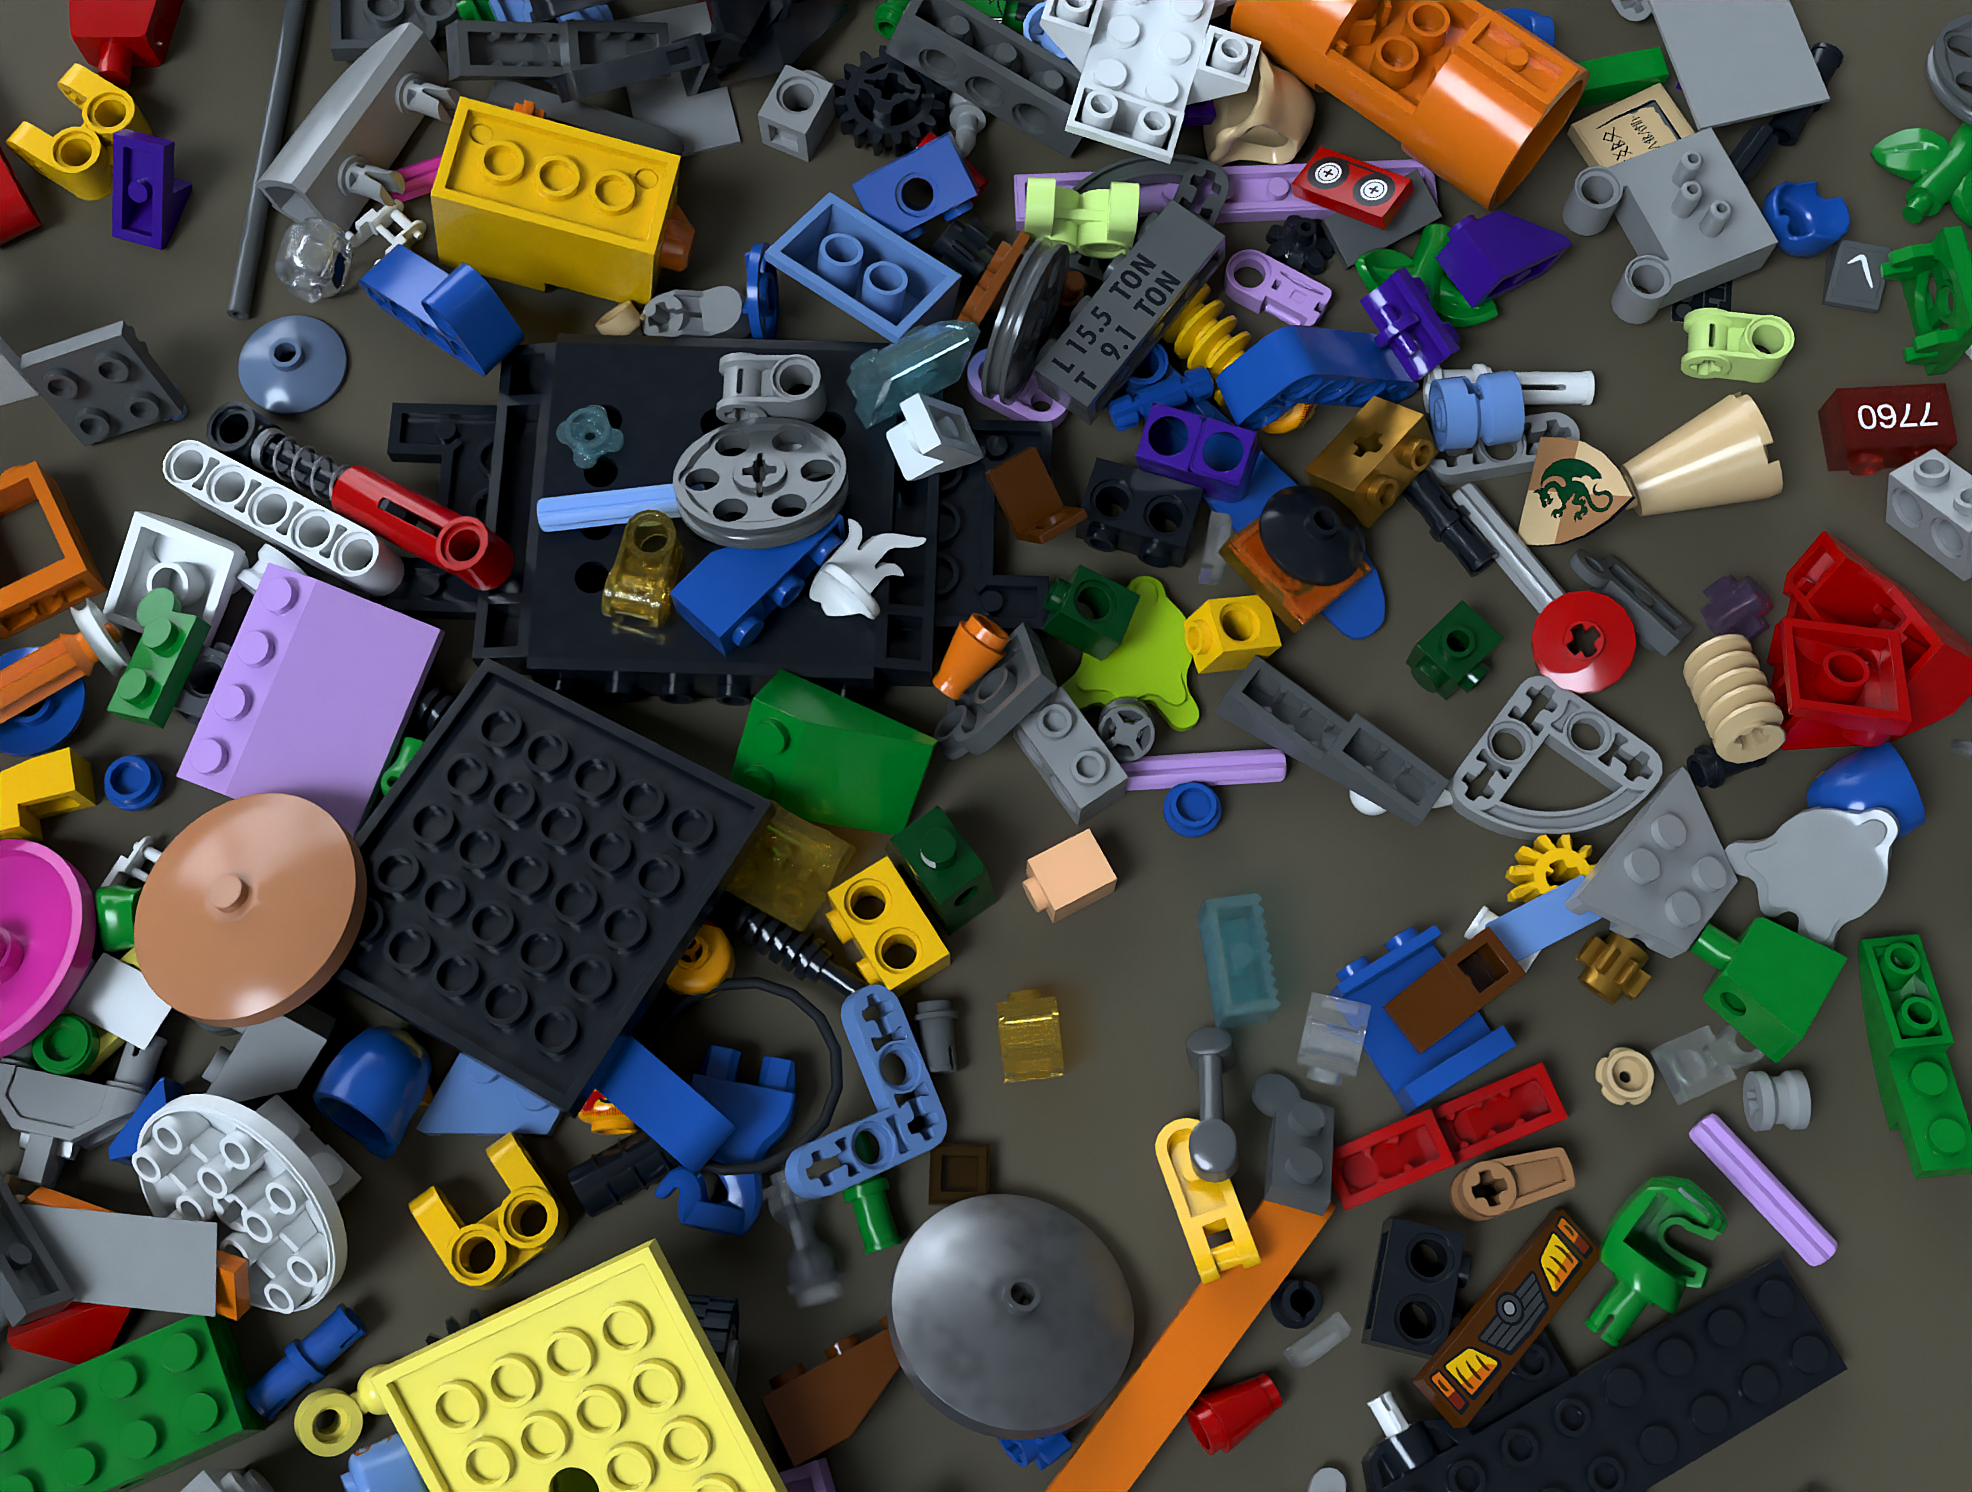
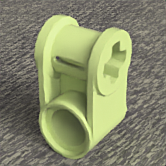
M1718 308L1695 309L1684 316L1683 329L1688 333V351L1682 357L1681 370L1684 374L1699 379L1722 378L1763 383L1772 379L1793 348L1795 340L1793 329L1788 322L1774 315L1728 312ZM1754 345L1765 347L1771 354L1760 352Z

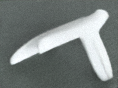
M848 519V537L822 565L814 577L809 598L820 602L824 613L828 616H845L860 613L870 619H875L880 613V607L871 596V592L886 576H904L901 568L894 563H877L888 550L896 547H917L924 544L926 538L886 533L872 536L860 545L862 528L858 522Z

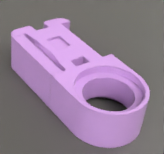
M1253 249L1239 251L1229 259L1223 281L1224 290L1230 299L1257 314L1262 309H1265V312L1289 325L1316 327L1325 314L1332 295L1331 290L1323 284ZM1252 267L1262 274L1264 281L1257 287H1243L1235 280L1234 273L1240 268Z

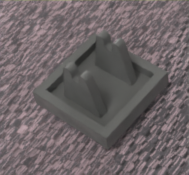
M124 320L22 354L19 370L83 446L183 414L185 399L149 354L146 343L144 341L140 342L136 337L133 326H128Z

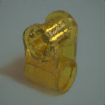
M644 510L636 513L629 519L624 529L614 567H612L605 583L601 607L604 616L614 618L619 613L648 620L650 627L661 629L664 626L672 604L670 592L674 589L684 553L674 523L666 514L658 510ZM660 535L668 538L665 546L659 551L650 553L641 550L644 541L649 537Z

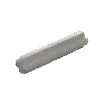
M1470 482L1459 488L1451 496L1458 506L1464 505L1471 513L1468 516L1470 521L1485 540L1499 553L1495 561L1539 614L1550 602L1566 594L1563 588L1475 484Z

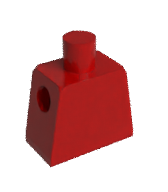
M68 0L72 39L87 63L98 67L97 75L118 88H125L130 85L132 67H158L164 63L183 0Z

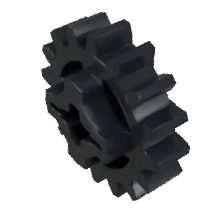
M881 45L879 57L872 59L867 52L862 51L859 53V67L850 63L844 65L845 79L835 81L836 98L833 99L835 117L840 118V127L843 135L854 134V145L856 148L860 149L870 142L873 144L874 156L879 157L885 147H892L895 157H901L903 145L909 144L915 150L921 142L922 135L926 136L928 133L933 132L938 136L937 123H944L946 120L947 88L885 53L887 47Z

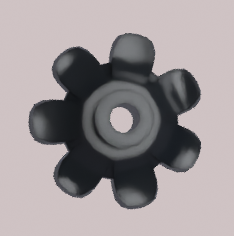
M1299 215L1288 216L1284 222V227L1274 224L1265 236L1267 243L1271 244L1266 251V255L1279 262L1284 260L1286 262L1285 265L1300 273L1302 267L1305 266L1312 275H1319L1324 271V259L1328 260L1333 257L1334 247L1328 239L1322 237L1325 232L1320 224L1321 220L1301 218Z

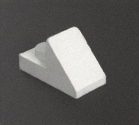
M917 393L899 404L906 421L886 433L887 440L902 474L908 481H915L938 472L941 473L975 463L984 458L962 408L921 393Z

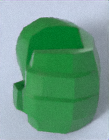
M1674 1176L1650 1177L1627 1198L1607 1225L1598 1258L1614 1272L1612 1276L1616 1281L1591 1316L1586 1318L1584 1324L1594 1333H1597V1331L1601 1333L1614 1315L1613 1321L1600 1338L1616 1348L1620 1345L1621 1339L1647 1304L1652 1306L1657 1304L1662 1309L1676 1315L1685 1287L1704 1288L1707 1286L1711 1269L1683 1255L1672 1247L1667 1239L1669 1230L1676 1225H1681L1687 1231L1715 1241L1719 1234H1724L1728 1227L1724 1209L1690 1179Z

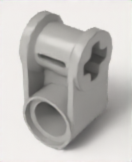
M738 352L724 355L720 359L719 372L724 376L723 399L717 403L716 416L725 423L759 417H783L810 424L819 419L825 412L827 396L820 368L808 356L800 354L755 355ZM804 384L811 386L803 394H788V391L796 385Z

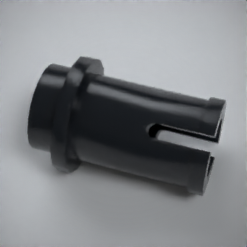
M1703 744L1695 748L1693 755L1687 758V769L1691 779L1697 786L1701 788L1708 786L1709 788L1716 789L1721 787L1728 777L1754 767L1763 766L1766 763L1767 756L1753 762L1738 764L1724 760L1717 754L1715 747Z
M1291 1279L1280 1284L1271 1296L1270 1307L1272 1315L1278 1323L1286 1328L1299 1329L1308 1326L1314 1321L1322 1309L1323 1300L1321 1292L1311 1282ZM1292 1293L1299 1294L1304 1300L1305 1308L1301 1315L1291 1306L1290 1298Z

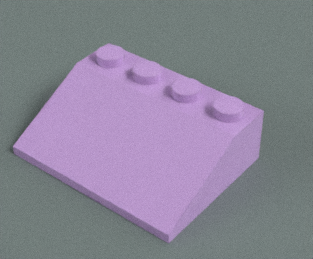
M268 562L176 776L234 799L262 793H283L298 796L320 806L339 821L354 839L366 823L381 787L382 776L390 766L445 632L315 578Z

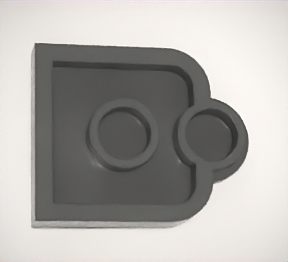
M330 0L331 52L334 61L357 60L382 37L399 25L412 22L420 28L436 49L439 37L446 36L445 26L455 20H462L455 6V3L461 0Z
M1024 622L1009 635L1010 641L1004 648L1007 655L967 689L960 700L948 698L946 704L947 713L940 720L934 731V738L938 740L940 752L947 759H958L967 752L973 755L985 753L1028 714L1040 711L1051 698L1052 692L1057 688L1039 635Z

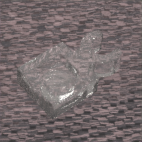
M1730 1024L1719 1029L1715 1036L1709 1025H1706L1650 1051L1678 1106L1737 1079L1732 1068L1743 1069L1759 1061L1764 1054L1759 1049L1749 1053L1740 1050L1735 1042V1036L1739 1032Z

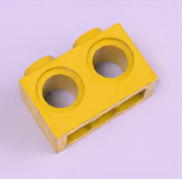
M888 856L827 892L833 910L826 913L825 916L842 944L851 939L863 956V959L855 964L865 982L869 985L878 984L885 986L889 991L894 992L898 998L950 966L949 951ZM874 896L881 899L885 904L882 914L872 920H864L857 917L853 913V908L863 897ZM905 944L916 952V958L910 966L903 969H894L884 962L885 952L893 945Z

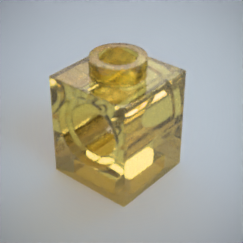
M1037 989L1008 993V1001L997 1002L996 1007L1003 1083L1062 1077L1064 1062L1056 996L1043 998L1042 990Z

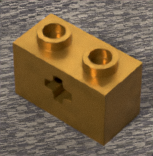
M1373 396L1304 472L1311 487L1322 489L1334 495L1354 513L1360 525L1370 528L1383 512L1393 505L1396 498L1415 477L1429 465L1438 453L1424 414Z

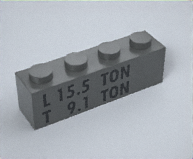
M1171 200L1160 214L1155 211L1147 217L1138 231V242L1126 256L1120 253L1112 260L1104 273L1103 285L1092 298L1086 295L1078 302L1069 317V327L1058 340L1054 337L1049 339L1035 359L1034 364L1036 367L1034 370L1038 389L1090 426L1225 259V235L1174 200Z

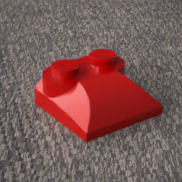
M1782 617L1779 629L1789 715L1833 725L1848 741L1864 747L1880 746L1886 743L1891 735H1905L1912 723L1899 631Z

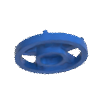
M767 242L754 243L751 251L745 253L747 299L743 307V314H748L753 339L775 340L779 316V285L777 268L764 260L765 251L771 246Z

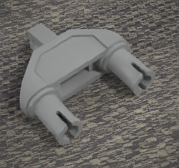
M154 1035L145 1051L126 1042L114 1080L106 1081L105 1085L41 1072V1069L36 1067L37 1062L32 1052L33 1039L13 1053L0 1058V1110L10 1126L21 1132L18 1148L25 1150L17 1178L26 1184L54 1189L66 1159L75 1160L79 1149L90 1151L116 1138L149 1094L163 1049L168 1042L166 1039Z

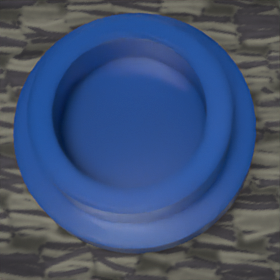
M128 755L117 759L109 766L104 778V791L108 800L119 809L128 812H137L149 808L159 799L164 788V775L161 768L153 760L143 755Z
M1202 782L1183 783L1174 786L1167 794L1163 805V814L1167 825L1176 834L1186 838H1199L1210 833L1217 825L1221 815V804L1215 791Z

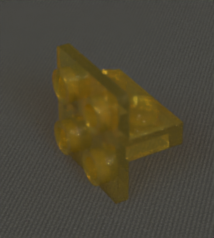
M767 799L773 803L777 813L726 891L794 929L805 931L828 897L827 892L834 888L852 861L856 848L836 837L828 830L820 828L787 811L779 803Z

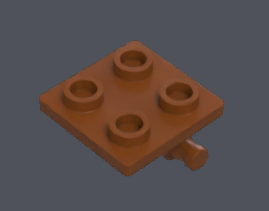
M1021 230L1012 246L1005 241L1001 242L986 271L949 332L958 337L956 344L950 352L951 355L959 359L985 314L999 312L1013 276L1025 256L1021 252L1031 237L1030 234ZM1069 271L1067 274L1056 318H1061L1065 314L1071 313L1084 296L1085 278L1078 271Z

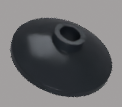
M1291 486L1275 493L1262 509L1259 518V533L1264 549L1277 567L1295 580L1313 586L1337 585L1350 578L1361 565L1365 554V538L1362 527L1354 513L1331 493L1311 486Z

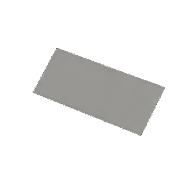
M19 1204L76 1298L73 1301L216 1317L217 1223Z

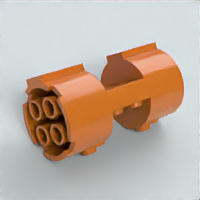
M1236 0L1231 16L1230 27L1232 32L1261 41L1260 48L1267 58L1286 71L1293 73L1316 92L1323 93L1327 91L1400 141L1402 143L1401 150L1489 212L1500 207L1540 161L1577 105L1590 76V72L1534 33L1501 11H1493L1477 0Z

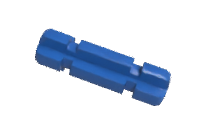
M1199 366L1184 372L1185 376L1182 379H1179L1178 376H1173L1137 390L1135 397L1131 398L1127 394L1111 400L1108 404V413L1112 424L1117 431H1124L1137 426V421L1141 418L1147 422L1153 402L1181 409L1186 407V402L1190 399L1193 403L1211 397L1215 388L1209 371L1206 367Z

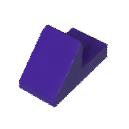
M126 128L113 133L112 237L159 250L167 247L192 191L191 182L174 178V141Z

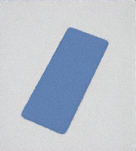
M1580 875L1487 923L1485 928L1488 926L1518 962L1603 917L1590 911L1577 915L1565 907V902L1586 878Z

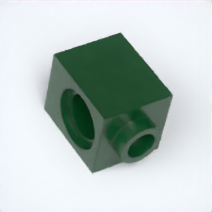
M1080 564L1066 580L1058 577L1051 586L1043 604V608L1050 612L1042 631L1102 661L1122 643L1141 595ZM1078 602L1086 604L1092 610L1094 619L1086 617L1080 611Z

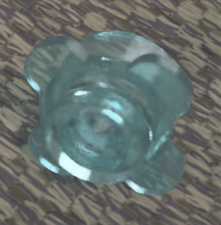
M590 405L574 411L566 421L559 424L556 431L559 442L567 444L574 453L573 461L575 465L583 469L592 468L596 464L597 458L609 451H619L624 444L622 432L612 428L607 418L606 409L600 405ZM588 433L595 434V438L590 441L586 440L585 436Z

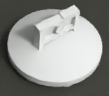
M190 1094L173 1099L146 1121L140 1132L137 1151L132 1155L133 1167L139 1175L142 1191L153 1216L217 1223V1249L248 1260L250 1305L283 1314H290L295 1311L308 1309L317 1304L337 1285L343 1275L347 1261L346 1231L337 1202L348 1194L362 1177L328 1144L325 1145L310 1131L311 1127L278 1094H275L256 1111L232 1100L215 1095Z

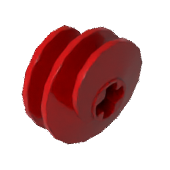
M1588 590L1566 593L1550 602L1535 621L1531 636L1534 663L1542 676L1550 677L1559 688L1580 695L1606 690L1623 677L1633 661L1636 649L1634 624L1626 610L1607 595ZM1582 629L1584 635L1590 631L1597 635L1598 639L1593 645L1594 655L1585 657L1582 651L1574 655L1568 649L1573 644V631Z

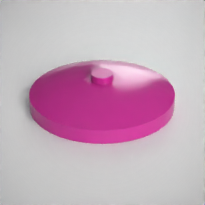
M20 839L0 840V1058L13 1053L34 1039L64 1009L86 972L96 935L94 899L85 878L79 870L48 847L36 842Z

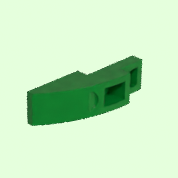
M1920 935L1861 939L1858 943L1862 1005L1875 1076L1889 1130H1900L1915 1179L1972 1174V1129L1946 1052L1955 1042Z

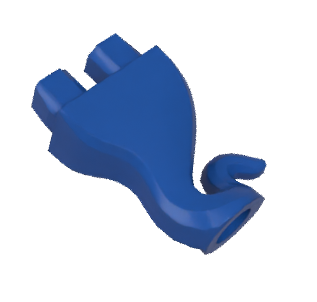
M710 1045L702 1062L699 1075H691L689 1086L737 1128L711 1157L712 1160L721 1163L762 1161L789 1134L794 1125L799 1106V1100L795 1094L797 1066L794 1061L764 1056L758 1086L737 1082L743 1057L740 1051ZM678 1166L663 1178L654 1195L657 1198L666 1199L679 1188L678 1218L681 1225L723 1235L743 1237L760 1217L764 1202L763 1173L718 1175L728 1191L727 1198L722 1203H711L708 1200L707 1184L703 1175L699 1172L695 1176L684 1166Z

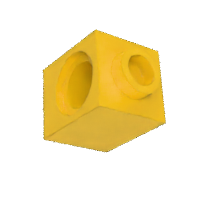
M1261 595L1208 599L1183 622L1185 644L1188 651L1193 655L1198 674L1246 669L1256 655L1266 660L1282 646L1270 605Z

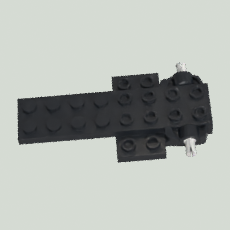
M1772 1259L1572 1376L1568 1373L1545 1331L1542 1330L1466 1427L1454 1429L1442 1415L1434 1420L1418 1419L1408 1424L1391 1395V1391L1378 1396V1398L1371 1400L1367 1404L1371 1407L1386 1436L1376 1442L1375 1446L1368 1450L1361 1461L1367 1492H1643L1848 1368L1781 1259Z

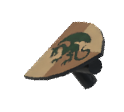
M1540 437L1517 535L1526 546L1537 547L1565 545L1582 539L1611 522L1635 499L1634 493L1624 473L1607 454L1582 441L1558 437Z

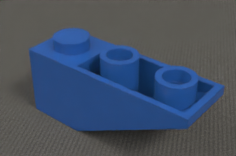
M838 513L831 522L816 533L787 545L765 549L725 547L711 552L670 592L676 612L725 657L737 646L740 648L748 646L764 627L763 620L778 605L781 608L790 605L803 590L804 580L818 566L822 567L844 543L846 535L843 516Z

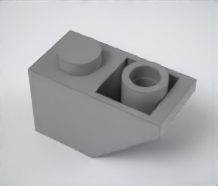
M304 1002L292 1011L273 1020L246 1027H233L232 1029L242 1035L232 1051L220 1046L202 1075V1078L211 1082L205 1094L223 1097L234 1102H241L297 1089L328 1040L337 1019Z

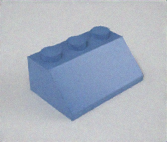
M831 192L770 246L764 254V260L897 346L922 350L952 319L962 275Z

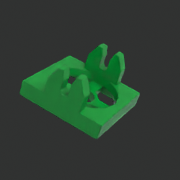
M1962 225L1942 228L1931 243L1910 245L1891 251L1887 255L1889 262L1882 263L1879 266L1882 279L1901 282L1916 337L1911 340L1913 347L1905 348L1902 351L1905 363L1918 366L1924 365L1927 376L1946 374L1972 345V255ZM1933 276L1937 286L1935 305L1928 286V282ZM1949 290H1951L1953 297L1952 313L1948 303ZM1942 323H1946L1949 329L1941 330L1940 326Z

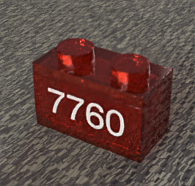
M1946 383L1837 388L1817 412L1828 472L1849 471L1854 476L1870 475L1882 469L1900 468L1932 449H1936L1946 456L1957 445Z

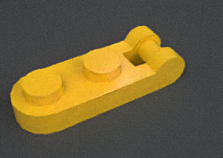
M1183 1118L1174 1120L1161 1130L1157 1136L1155 1150L1203 1284L1206 1285L1221 1279L1220 1272L1243 1264L1244 1270L1260 1265L1262 1262L1230 1178L1223 1182H1207L1199 1178L1193 1171L1188 1147L1189 1137L1194 1127L1200 1121ZM1229 1229L1233 1241L1210 1249L1206 1237Z

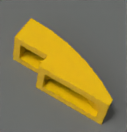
M70 747L31 758L0 772V840L43 841L40 819L97 806L91 763Z

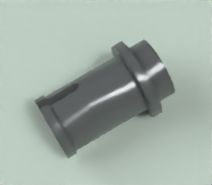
M932 1000L917 1003V1014L912 1016V1023L919 1026L921 1055L929 1075L938 1076L960 1072L957 1062L954 1020L959 1018V1012L952 1010L951 1000Z

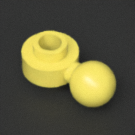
M388 1364L375 1365L366 1370L358 1381L357 1391L350 1395L336 1388H324L311 1393L301 1402L295 1414L294 1428L298 1439L310 1452L323 1457L339 1455L347 1451L357 1441L362 1430L363 1415L368 1412L375 1415L388 1414L370 1380L378 1369ZM335 1410V1420L332 1425L325 1429L316 1428V1420L323 1411Z

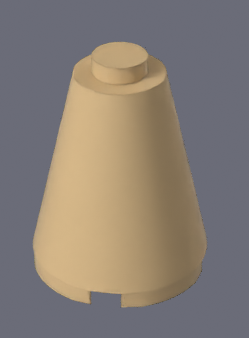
M1741 392L1728 395L1621 465L1620 470L1624 473L1635 496V499L1625 510L1634 508L1637 515L1643 517L1768 499L1780 494L1783 488L1780 462L1777 460L1768 464L1769 458L1766 445L1773 443V439L1766 421L1753 399L1748 394L1741 396Z

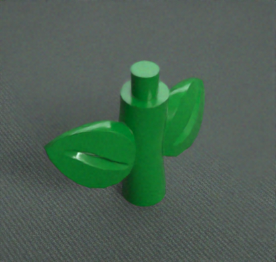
M1963 122L1949 143H1947L1943 136L1929 129L1910 128L1896 132L1874 146L1870 155L1880 167L1892 175L1914 182L1905 195L1907 205L1902 210V216L1906 221L1912 224L1920 223L1925 216L1936 215L1950 201L1952 210L1957 217L1972 229V125Z
M1429 224L1425 226L1412 258L1393 249L1376 248L1363 253L1356 260L1355 267L1370 293L1383 284L1395 271L1406 267L1412 277H1420L1429 290V303L1440 320L1450 322L1454 328L1470 327L1484 323L1497 317L1499 310L1494 299L1472 309L1435 257L1450 241L1447 236L1451 229L1449 226L1443 224Z

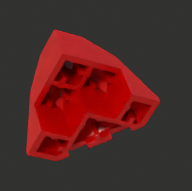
M1823 531L1787 572L1782 594L1790 598L1787 618L1899 631L1912 723L1904 736L1954 714L1972 695V646L1920 599L1830 533ZM1776 623L1767 664L1774 667L1770 689L1774 693L1775 704L1781 708L1784 717L1780 727L1786 733V741L1779 748L1783 750L1858 746L1844 738L1833 725L1788 714L1779 623ZM1891 735L1888 741L1891 743L1904 736Z

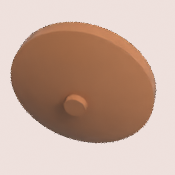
M262 793L240 797L217 806L197 818L175 837L156 861L147 877L138 901L134 922V945L139 967L150 988L166 1004L187 1017L216 1027L233 1028L261 1024L280 1017L303 1004L316 994L340 968L348 956L361 928L367 900V877L364 861L357 843L346 828L320 806L298 796L283 793Z

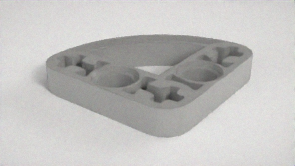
M1534 676L1528 678L1519 686L1455 772L1447 786V790L1450 791L1453 804L1451 806L1457 813L1490 831L1508 837L1535 841L1538 836L1545 834L1551 841H1557L1563 834H1570L1572 839L1601 830L1629 813L1659 782L1663 773L1662 761L1659 754L1651 746L1572 691L1559 688L1548 676ZM1539 693L1545 695L1549 699L1545 705L1547 710L1543 709L1540 711L1529 727L1519 721L1532 703L1530 698L1534 699ZM1580 723L1593 726L1600 736L1599 747L1595 750L1579 748L1572 740V727ZM1500 733H1509L1515 736L1522 746L1521 756L1514 760H1505L1499 757L1492 747L1493 737ZM1542 743L1614 792L1591 805L1557 812L1527 810L1500 801ZM1615 743L1620 748L1605 765L1599 759ZM1635 759L1643 766L1639 772L1641 776L1631 781L1624 776L1627 770L1625 764H1629ZM1487 766L1489 770L1495 772L1482 791L1487 798L1478 796L1472 801L1464 795L1468 789L1466 783L1471 784L1474 782L1484 767Z

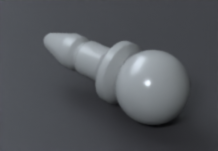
M952 92L949 99L950 124L956 130L955 141L963 157H966L976 145L977 133L985 127L988 111Z

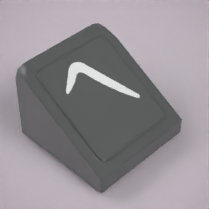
M1852 240L1838 241L1826 259L1822 305L1875 314L1879 309L1886 279L1881 278L1879 266L1882 263L1889 262L1887 255L1892 251V248Z

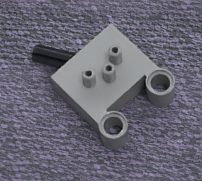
M1756 124L1752 125L1729 157L1710 127L1611 167L1592 166L1579 173L1563 206L1562 217L1564 223L1571 231L1579 235L1590 236L1604 230L1614 213L1638 257L1630 261L1612 293L1611 305L1613 311L1620 319L1632 324L1646 323L1654 318L1658 310L1762 268L1777 245L1778 240L1746 186L1777 146L1778 137L1772 133L1773 128L1767 124L1763 127ZM1585 198L1593 199L1597 201L1599 204H1593L1587 201ZM1634 286H1641L1647 289L1650 294L1642 293Z

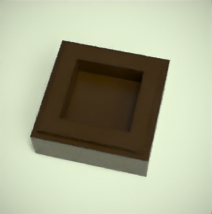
M940 1143L930 1150L929 1206H950L961 1200L989 1195L990 1144Z

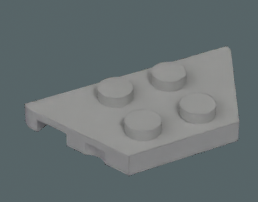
M1683 766L1664 779L1564 904L1570 912L1577 915L1590 911L1609 920V930L1628 939H1639L1649 949L1668 958H1673L1687 951L1738 882L1691 777Z

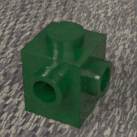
M1461 600L1415 644L1405 663L1411 667L1413 678L1422 688L1431 693L1437 692L1447 701L1460 687L1468 694L1487 676L1491 668L1485 663L1493 656L1504 638Z

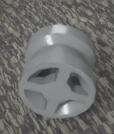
M1785 1070L1780 1076L1770 1077L1764 1071H1750L1746 1074L1743 1084V1106L1750 1128L1755 1132L1771 1130L1774 1125H1784L1789 1130H1803L1807 1128L1811 1117V1096L1807 1079L1803 1072L1800 1070Z

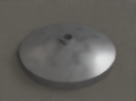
M989 1194L961 1200L944 1208L927 1220L912 1236L898 1261L889 1287L887 1299L888 1329L893 1349L905 1375L922 1397L937 1411L953 1422L983 1435L1013 1440L1036 1439L1063 1432L1089 1417L1108 1397L1122 1376L1130 1357L1134 1336V1311L1129 1288L1121 1268L1105 1244L1080 1220L1066 1211L1038 1199L1020 1195Z

